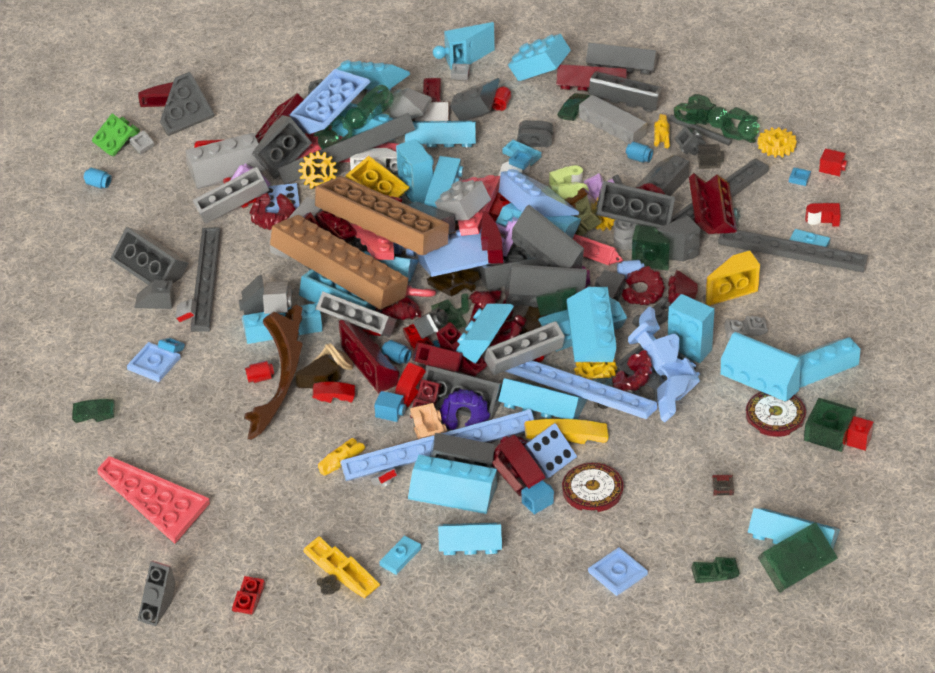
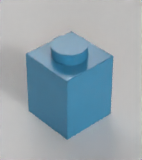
M381 391L374 404L375 417L398 422L400 416H404L406 411L403 396Z
M543 480L529 489L525 487L521 490L522 504L534 515L554 503V490L551 485L546 484Z

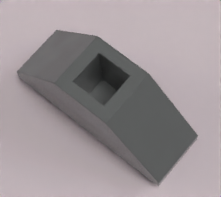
M437 307L416 319L413 323L423 339L447 325L448 316L444 309L441 310L440 307Z
M150 561L137 621L157 626L172 603L176 583L171 566Z

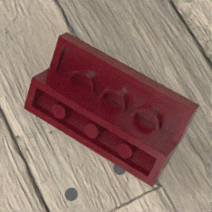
M695 173L689 176L695 223L708 234L735 233L737 228L729 183L718 174L707 182Z

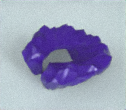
M460 389L450 393L448 398L444 399L439 411L441 421L448 430H456L459 422L456 418V412L461 407H467L471 411V417L465 423V427L485 422L490 417V413L487 411V402L483 400V397L467 389Z

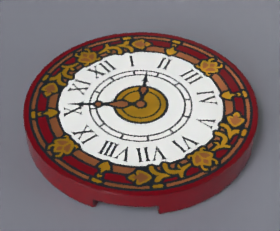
M759 392L748 401L746 406V419L749 425L751 424L761 434L767 436L782 437L790 435L791 432L802 427L805 422V406L795 395L785 402L764 392Z
M600 463L581 464L572 468L565 475L562 482L563 496L572 507L582 511V509L602 512L614 507L621 500L623 480L616 470Z

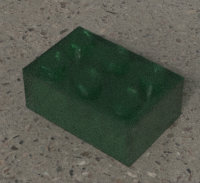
M816 522L762 552L757 557L779 593L838 559Z

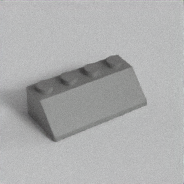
M254 133L186 150V163L197 189L223 183L224 178H232L238 167L245 163L253 168L258 167L260 172H264L265 168L252 155L258 146Z

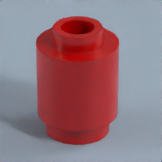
M502 86L497 89L492 104L494 110L503 111L506 109L511 99L509 88Z
M267 360L250 364L249 367L245 368L248 383H258L272 379L271 375L274 374L272 363L268 364Z

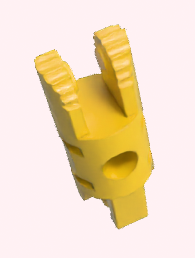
M660 114L658 121L654 122V146L658 147L659 142H664V148L668 149L670 147V124L667 122V115Z
M354 438L349 439L318 463L320 473L326 476L341 468V460L359 455L365 449L364 444L361 442L357 443Z

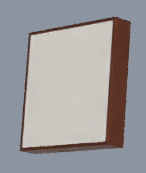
M431 102L424 115L414 118V121H449V102Z

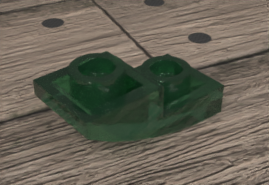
M573 94L563 104L557 116L560 119L574 121L579 112V104L590 97V95Z
M576 287L560 289L555 293L537 295L536 300L540 316L567 310L566 301L571 296L577 294Z
M94 399L73 403L72 420L75 423L89 419L101 422L114 418L115 401L113 399Z
M715 557L713 563L693 562L691 566L695 583L729 580L738 577L740 574L735 558Z

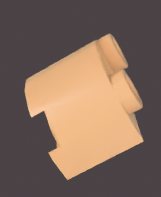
M433 403L410 408L411 417H413L415 423L414 431L418 440L434 436L435 433L447 432L445 424H441V414L439 410H435Z

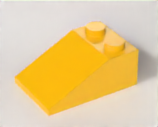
M367 156L345 176V178L383 195L400 198L410 188L370 156Z
M750 250L731 256L707 276L705 305L711 306L758 292L760 264Z

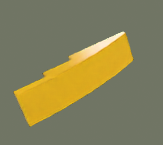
M541 419L525 421L524 423L525 437L528 439H533L554 423L569 442L585 444L588 439L605 443L609 438L607 424L575 419Z
M320 536L304 548L303 552L318 566L363 598H366L380 587V584L352 556L347 558L336 546L331 548Z

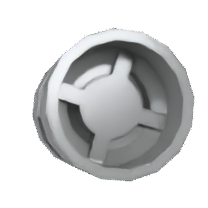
M615 220L614 245L622 250L633 249L638 242V225Z

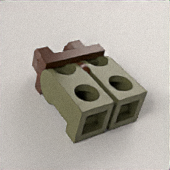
M582 187L578 190L577 195L573 198L568 197L565 199V201L579 211V215H571L581 219L575 232L576 235L583 236L587 233V230L590 231L602 223L601 217L596 215V199L585 188Z

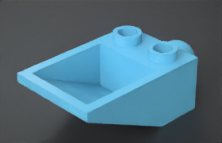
M490 22L444 31L445 48L443 46L434 47L433 56L436 59L445 57L450 69H452L453 63L472 64L495 50L494 23Z

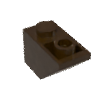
M323 355L295 373L296 387L313 389L314 383L337 382L341 380L340 366L326 355Z

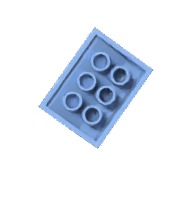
M334 69L289 116L304 133L311 134L323 130L370 83V80Z
M516 169L501 172L499 193L521 212L524 211L527 205H530L544 217L579 215V211L548 186Z
M460 229L456 230V233L448 234L447 245L433 250L426 255L417 254L418 262L431 277L488 264L487 251H482L481 230L479 234L461 236Z

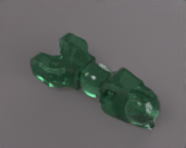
M382 84L376 86L357 104L358 107L348 110L345 118L338 115L325 129L315 132L314 137H318L319 147L323 149L354 136L356 132L354 129L364 127L367 118L370 121L392 106L395 99L388 87ZM339 123H342L343 128L348 130V133L341 140L338 133L331 130Z
M693 94L689 97L688 104L680 103L673 110L677 120L688 124L699 123L707 125L709 123L714 128H721L725 137L739 141L743 139L750 143H755V137L760 130L757 121L759 118L757 116L750 115L749 112L738 107H734L729 111L723 107H716V104L711 103L708 97L700 94ZM680 109L683 110V111H686L687 114H686V115H683V114L680 112ZM732 118L741 120L737 127L734 126Z

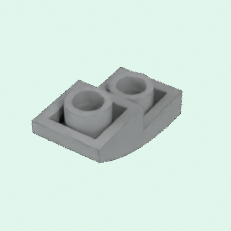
M747 315L745 321L726 319L724 323L727 338H731L734 332L749 337L762 335L768 331L765 317Z

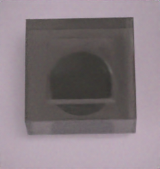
M712 475L713 496L734 495L733 475Z

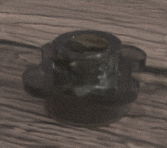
M329 575L317 580V585L320 586L322 594L331 595L340 590L341 585L337 583L335 575Z

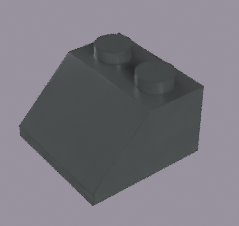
M689 216L657 228L656 256L658 258L684 262L694 259L699 255L700 227Z

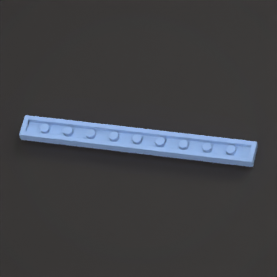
M532 360L505 371L647 419L657 409V402Z
M530 409L441 434L489 443L500 440L504 436L525 433V421H531L534 418ZM434 436L341 460L340 463L345 480L349 481L415 463L418 455L430 456Z

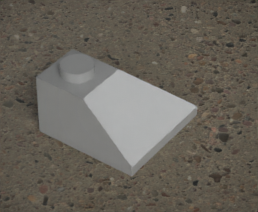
M410 88L404 90L397 89L392 93L393 95L389 100L391 118L394 119L406 113H409L411 119L422 116L430 105L432 98Z

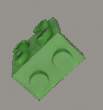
M112 113L92 138V142L110 156H115L128 138L139 134L140 130L133 124L129 126L130 122L125 118L121 117L119 119Z

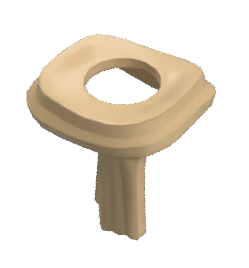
M331 343L326 344L323 351L316 358L318 359L323 355L327 357L331 355L341 368L353 369V362L347 354L334 348Z

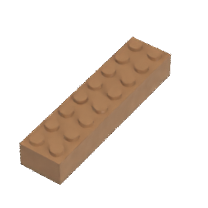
M339 176L316 186L315 206L325 212L334 214L338 218H343L351 224H356L364 230H369L377 236H382L390 242L397 243L403 248L410 249L418 255H426L448 244V223L348 178Z
M295 215L272 225L271 246L381 310L405 298L408 284L407 277L391 269L386 264L377 261L372 256L365 254L358 248L351 246L344 240L337 238L330 232L318 227L316 224L304 219V217Z

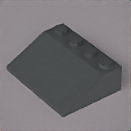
M522 247L510 249L507 257L503 256V263L482 265L476 267L483 286L489 291L500 290V287L505 286L512 264L542 265L534 257L529 256Z

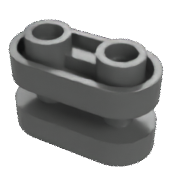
M522 121L519 124L517 141L529 147H549L552 144L554 127L547 121Z

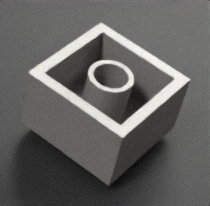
M457 181L451 185L448 191L440 195L435 204L438 209L454 214V220H469L491 198L482 181Z

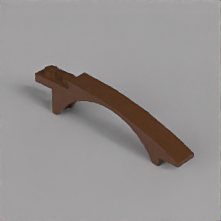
M297 304L290 308L285 316L272 312L263 319V324L271 334L279 352L281 377L278 389L269 403L254 407L253 411L245 413L244 419L251 422L247 438L249 440L260 435L268 426L283 402L296 372L303 345L302 342L297 340L299 337V324L302 321L303 307Z

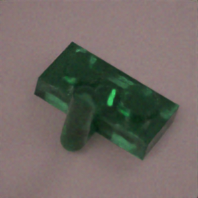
M464 293L461 295V308L455 309L448 299L431 306V310L440 307L441 310L444 309L448 316L447 322H451L457 330L466 326V321L461 315L469 312L468 294Z

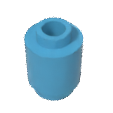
M633 141L627 145L626 154L629 159L649 163L653 156V149L650 146Z
M90 167L84 173V180L87 185L102 189L108 188L111 184L112 176L106 171Z
M393 340L384 343L382 347L383 355H387L389 360L399 364H407L412 355V351L408 346Z

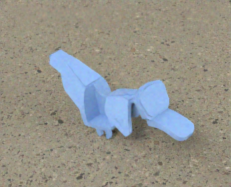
M648 307L639 318L640 326L628 337L629 344L640 343L651 357V364L660 376H667V380L657 388L660 418L663 422H666L676 412L675 400H681L700 382L698 378L700 373L695 372L694 368L696 365L690 363L689 359L684 358L681 360L677 358L679 337L676 334L655 339L653 335L660 327L655 317V309Z

